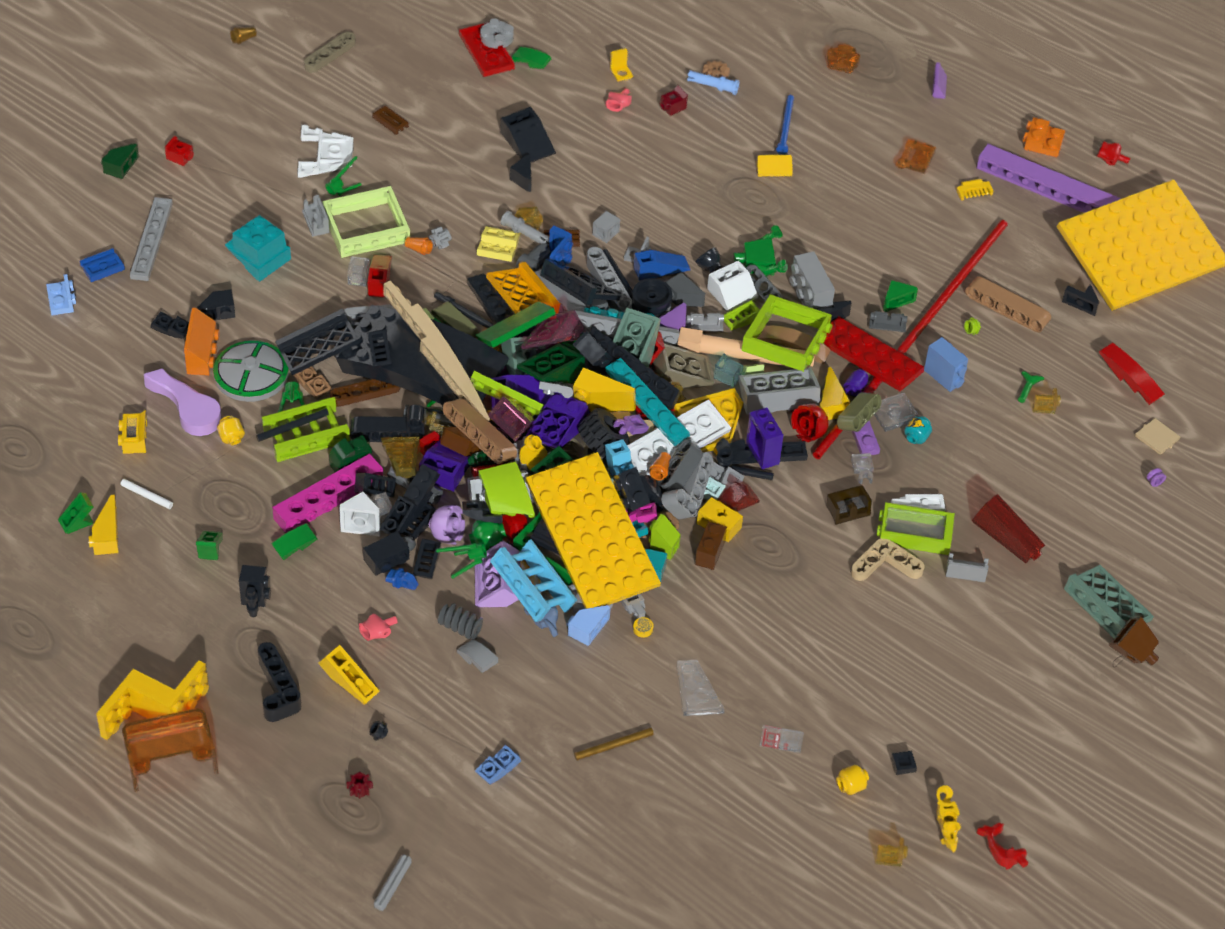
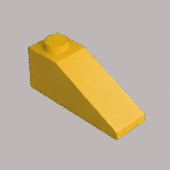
M110 495L92 526V535L89 536V547H93L94 555L119 553L115 495Z
M341 645L337 646L318 662L332 680L364 705L380 692Z

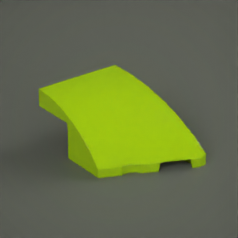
M516 462L479 470V478L485 488V501L491 514H507L509 516L527 514L530 518L535 517L527 487Z

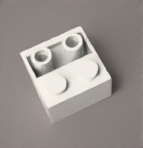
M739 261L709 274L707 289L728 312L758 298L749 271Z

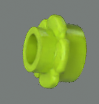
M971 317L965 321L964 329L967 334L975 335L979 333L981 325L977 319Z

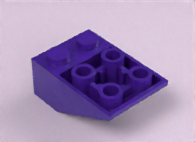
M505 375L491 378L543 404V408L551 397V394H545L542 389H539L540 380L530 375ZM492 397V411L499 420L530 416L524 409L511 406L507 402Z
M554 392V395H551L526 436H538L542 444L554 449L558 446L563 447L579 433V423L590 414L587 403L572 397L565 398L561 393Z
M439 440L427 450L419 463V469L423 464L438 472L440 476L435 485L454 492L470 466L468 458L471 456H463L441 445Z

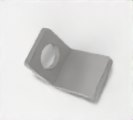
M646 237L641 249L628 247L624 260L634 263V258L629 256L631 253L651 250V247H649L650 237Z

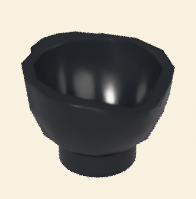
M716 247L706 251L695 261L700 268L709 271V273L715 272L722 267L720 254Z

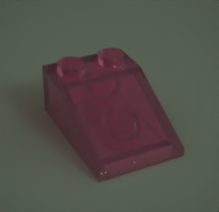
M575 310L558 313L540 322L521 345V348L523 350L553 343L560 344L568 340L575 341L579 338L584 327Z

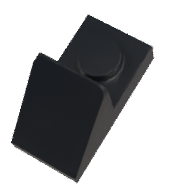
M1091 284L1085 292L1071 286L1066 287L1062 300L1063 303L1093 316L1096 315L1099 300Z

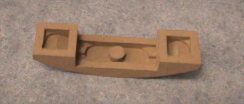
M770 325L764 327L757 339L771 344L778 343L793 349L806 351L814 337L795 329ZM820 344L818 354H814V361L824 364L831 349L825 344Z

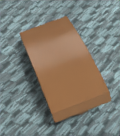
M312 366L294 375L301 386L314 398H318L332 390L324 377L318 375Z

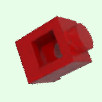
M174 136L165 146L166 159L185 166L194 156L193 146L178 140Z
M506 514L502 516L506 537L510 542H513V539L527 526V518L524 514H516L515 516Z

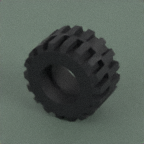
M595 408L579 423L578 430L586 445L594 453L598 452L600 457L606 459L605 445L622 439L627 445L629 436L627 432L626 434H619L621 428L613 426L617 420L614 415L605 409Z

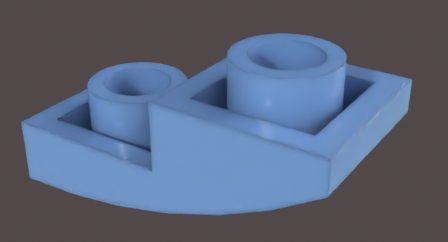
M505 745L493 758L489 756L475 772L491 785L519 764L521 758Z

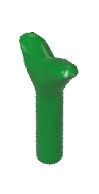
M1022 371L1021 374L1026 384L1018 398L1020 403L1025 402L1034 384L1045 379L1043 376L1030 375Z

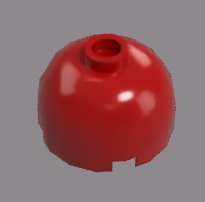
M816 404L798 406L793 411L791 417L792 428L796 429L798 433L796 436L805 442L821 438L828 429L827 414L823 408Z

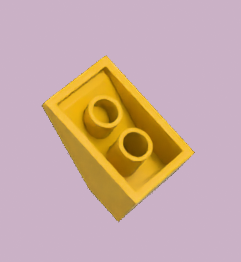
M586 368L582 369L573 385L574 398L587 403L590 412L595 408H602L608 412L635 411L636 409L635 388Z

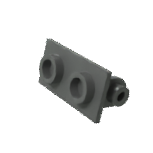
M871 312L869 328L906 332L908 316L891 313V316H888L886 312Z

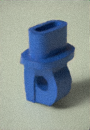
M402 568L398 570L391 569L386 576V582L392 583L393 587L396 588L403 587L415 590L419 585L415 576L404 572Z

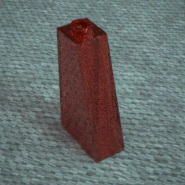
M998 494L985 503L971 520L1024 563L1029 562L1031 559L1035 561L1043 554L1041 550L1045 547V544Z

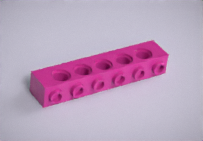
M368 454L273 506V519L285 533H288L358 495L359 493L354 491L357 473L383 476V468Z

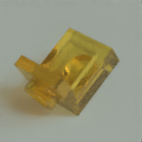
M433 411L432 415L428 414L426 425L429 426V430L436 431L442 436L444 428L450 426L434 423L437 412Z

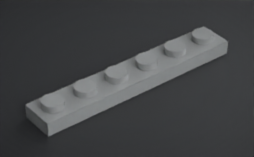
M154 198L130 272V279L149 281L173 206L172 199Z
M573 310L568 328L573 331L584 333L587 331L590 333L594 326L603 335L614 338L622 319ZM659 326L658 331L662 334L664 344L676 346L680 335L679 330Z

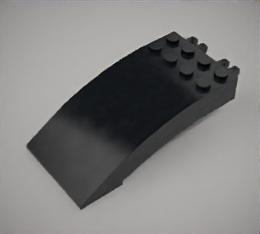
M371 305L366 314L358 313L355 320L357 322H351V326L360 343L334 355L342 373L390 383L441 404L442 407L448 401L459 399L420 351L421 340L396 309ZM431 319L451 347L470 380L474 371L490 379L500 375L509 361L506 355L471 335ZM386 329L392 365L373 368L367 332ZM349 337L348 340H344V342H347L353 338ZM384 339L373 341V343L384 342ZM385 345L374 347V349L385 348ZM385 351V352H380V353H375V356H376V355L386 354V351ZM387 358L376 359V362L386 361ZM476 390L481 401H483L487 394Z

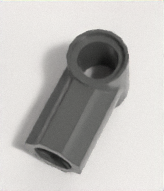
M539 244L529 254L523 253L519 257L516 266L519 267V263L526 262L535 272L539 270L540 265L545 259L550 257L551 250L546 244Z

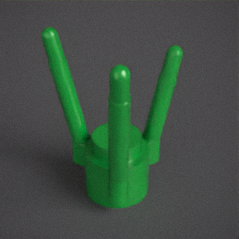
M354 156L333 179L325 184V188L330 195L338 194L341 196L343 193L362 185V183H357L342 189L344 184L340 179L356 161L357 156Z
M291 381L286 383L278 412L283 411L286 399L291 403L299 399L301 406L305 405L303 392L300 391V385L297 382Z
M483 542L436 549L437 553L457 551L454 552L455 556L468 554L470 560L474 559L472 563L451 575L452 579L475 565L483 563L482 559L487 557V551Z

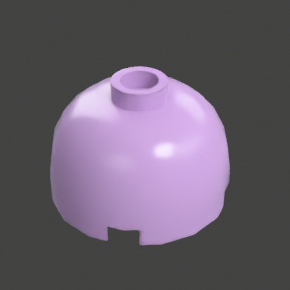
M442 506L436 509L429 520V528L432 535L439 542L456 545L457 540L461 541L465 531V520L461 518L463 510L460 506Z

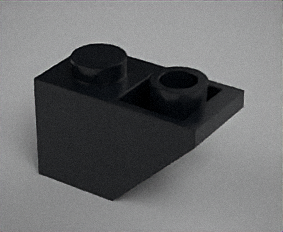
M232 289L213 291L197 309L213 320L236 318Z

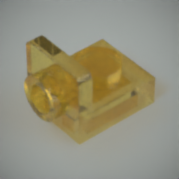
M537 207L518 208L515 217L523 218L526 224H530L536 230H539L543 222V217Z
M1053 388L1051 395H1035L1032 406L1033 413L1055 414L1057 406H1060L1061 396L1057 394V388Z
M904 838L899 839L898 847L878 845L875 864L901 867L902 860L907 858L908 846H904Z

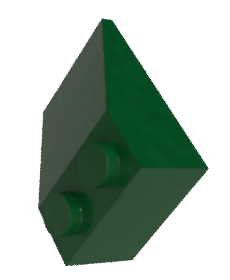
M557 344L517 364V369L542 382L573 383L578 378L582 369L585 368V357L561 344Z

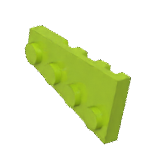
M476 371L471 376V382L475 390L507 402L511 406L524 409L526 413L533 416L535 414L539 415L543 409V404Z

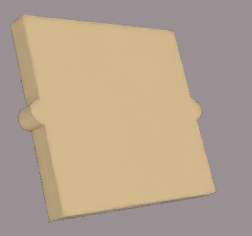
M1156 418L1147 425L1144 424L1143 428L1135 434V437L1160 455L1168 448H1172L1173 444L1180 439L1178 434Z

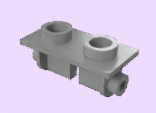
M690 313L686 317L687 328L703 331H724L723 314L710 313L704 317V314Z

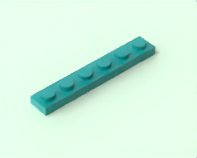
M621 358L605 367L607 374L613 380L635 388L636 405L674 447L690 437V432Z

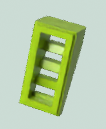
M751 300L724 314V323L730 330L752 324L760 309Z

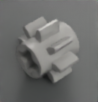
M437 227L431 230L432 235L429 236V240H432L434 248L443 249L449 246L448 241H451V235L446 228Z

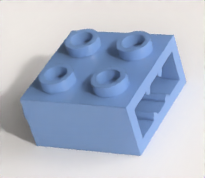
M941 337L929 345L924 371L951 392L963 385L968 358L953 347L950 342Z

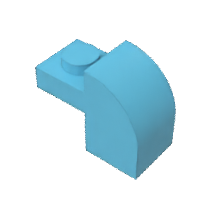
M623 439L605 445L606 459L613 479V475L634 467L631 463V451Z

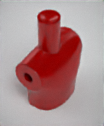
M1103 141L1097 153V157L1103 159L1110 166H1114L1118 160L1126 164L1130 161L1129 157L1121 154L1122 146L1118 143L1111 144Z

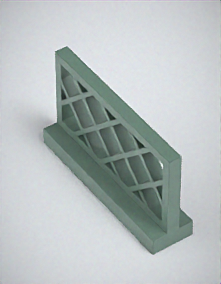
M1101 565L1078 576L1076 574L1069 576L1064 590L1113 638L1125 626L1126 622L1124 620L1129 621L1131 617H1136L1135 612L1141 613L1146 623L1154 618ZM1099 573L1104 579L1096 578L1094 574ZM1084 581L1090 582V586H1088ZM1094 583L1104 585V589L1094 587ZM1108 586L1114 587L1117 592L1109 591ZM1097 594L1104 595V599H1101ZM1108 596L1117 598V602L1108 600ZM1121 599L1127 600L1131 605L1121 603ZM1110 607L1117 608V612H1114ZM1121 609L1131 611V615L1121 613Z

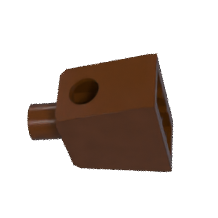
M1131 617L1109 644L1111 648L1133 663H1143L1146 661L1149 665H1153L1159 659V656L1153 651L1159 644V641L1142 617Z

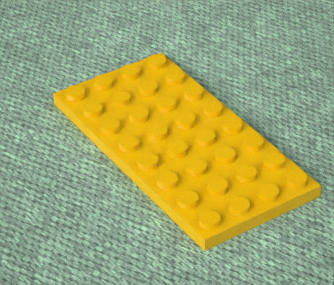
M598 452L526 477L528 488L585 609L608 606L661 585Z

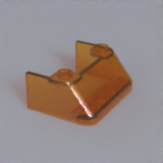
M191 709L126 724L122 728L135 792L139 791L136 776L148 773L151 769L150 761L192 752V756L196 761L204 762L211 760L214 773H219L207 716L202 709Z

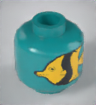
M923 416L913 417L904 429L907 440L912 444L925 443L932 433L931 422Z

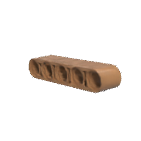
M976 277L965 290L967 296L972 300L1032 331L1041 332L1051 320V314L1044 308L983 277Z
M460 398L444 403L443 413L446 418L495 463L501 464L514 460L517 457V449L514 444L466 400Z

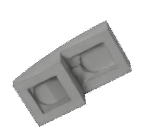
M713 462L709 477L725 485L726 490L736 493L739 490L744 475L729 466L725 469Z
M471 640L457 649V653L469 665L473 663L482 673L498 663V657L476 640Z

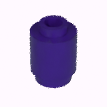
M861 369L853 371L843 385L845 392L850 396H857L861 393L868 383V374Z

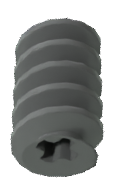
M455 603L448 607V604H445L439 613L438 624L444 625L447 629L451 628L453 632L458 631L459 635H465L467 639H476L481 631L483 618L480 617L476 621L477 615L472 614L469 617V610L462 614L463 607L455 610Z

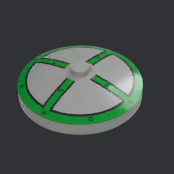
M243 341L227 347L218 355L214 362L213 375L215 384L226 396L239 401L254 402L277 394L288 380L289 368L280 350L274 345L262 341Z

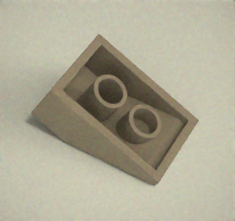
M664 344L665 349L651 364L652 370L676 388L713 386L714 384L708 356Z

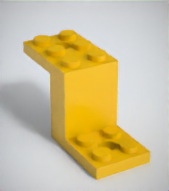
M198 660L175 690L133 669L96 713L100 736L108 740L112 734H116L120 724L130 717L132 711L174 731L177 726L184 722L188 712L196 707L197 701L209 689L206 664Z

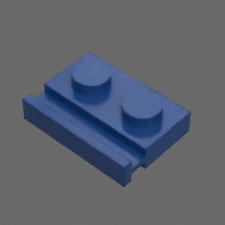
M113 248L79 261L90 282L125 270L124 264Z

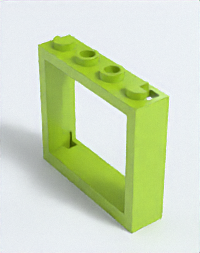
M769 295L743 337L742 351L804 372L806 367L812 364L814 354H818L820 344L825 342L826 333L831 332L833 326L830 324L832 315ZM772 314L819 329L804 354L757 339Z

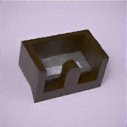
M863 485L827 494L826 506L833 516L835 525L871 515L872 499Z

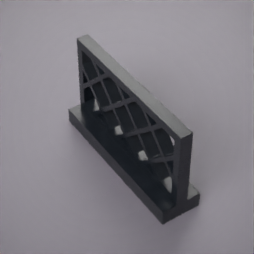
M545 259L540 276L584 304L592 305L593 299L620 300L621 295L576 267L561 266L551 259Z
M343 309L275 341L292 376L360 343ZM334 336H341L338 341L333 340ZM346 337H352V338H353V339H351V340H349V341H347V342H344V340H345ZM318 344H324L321 349L316 348ZM329 345L335 346L333 349L327 350ZM306 352L305 357H299L300 353ZM312 353L318 354L316 357L310 358ZM295 362H301L300 365L292 368Z

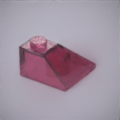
M505 396L500 399L488 414L515 442L536 421L522 406Z

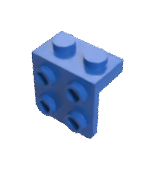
M553 225L550 229V259L561 266H565L571 262L573 257L571 254L573 246L572 234Z

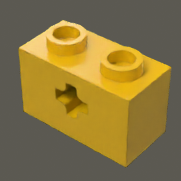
M711 497L698 511L697 524L705 529L708 521L726 526L725 541L729 542L742 528L743 516Z

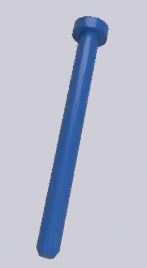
M793 95L787 97L780 143L776 147V152L780 155H785L788 152L787 138L794 101Z

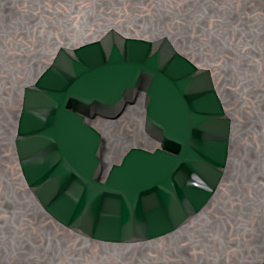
M483 451L474 453L468 458V464L471 466L495 463Z

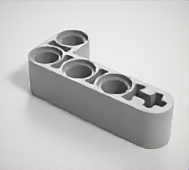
M703 453L702 459L683 489L667 491L662 494L663 506L678 520L698 515L713 466V458L710 453Z

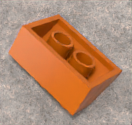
M192 308L184 346L187 374L209 376L210 369L213 368L215 362L213 354L217 353L216 340H219L220 330L216 328V321L197 308Z

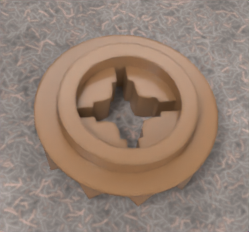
M708 61L703 67V74L718 78L722 76L727 78L730 73L727 63L722 64L721 61Z

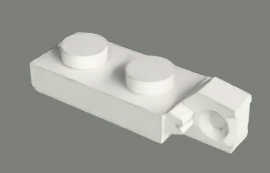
M905 494V497H900V499H891L893 504L945 512L942 494Z

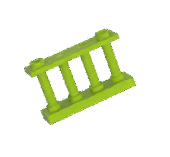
M335 397L262 417V426L265 432L325 408L329 412L327 418L332 427L330 429L321 431L315 420L309 423L313 434L303 436L300 428L297 427L292 429L295 439L284 441L282 434L274 436L277 444H274V454L277 462L333 447L344 438L348 442L350 441L348 425L339 426L335 418Z

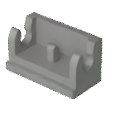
M319 195L313 197L314 202L312 204H308L307 199L303 202L304 210H302L312 237L329 233V219Z
M949 553L946 577L985 582L989 559L985 558L984 563L953 559V553Z

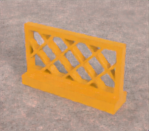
M526 262L519 263L518 268L488 272L486 274V278L515 314L520 312V309L530 306L523 304V302L533 305L539 301L553 307L556 314L551 316L550 319H557L560 302ZM511 298L520 300V302L514 301Z

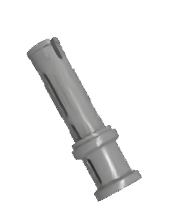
M506 211L501 218V225L512 228L513 232L522 233L539 244L544 243L549 246L546 241L549 243L550 237L527 225L523 218L515 217L512 215V212Z

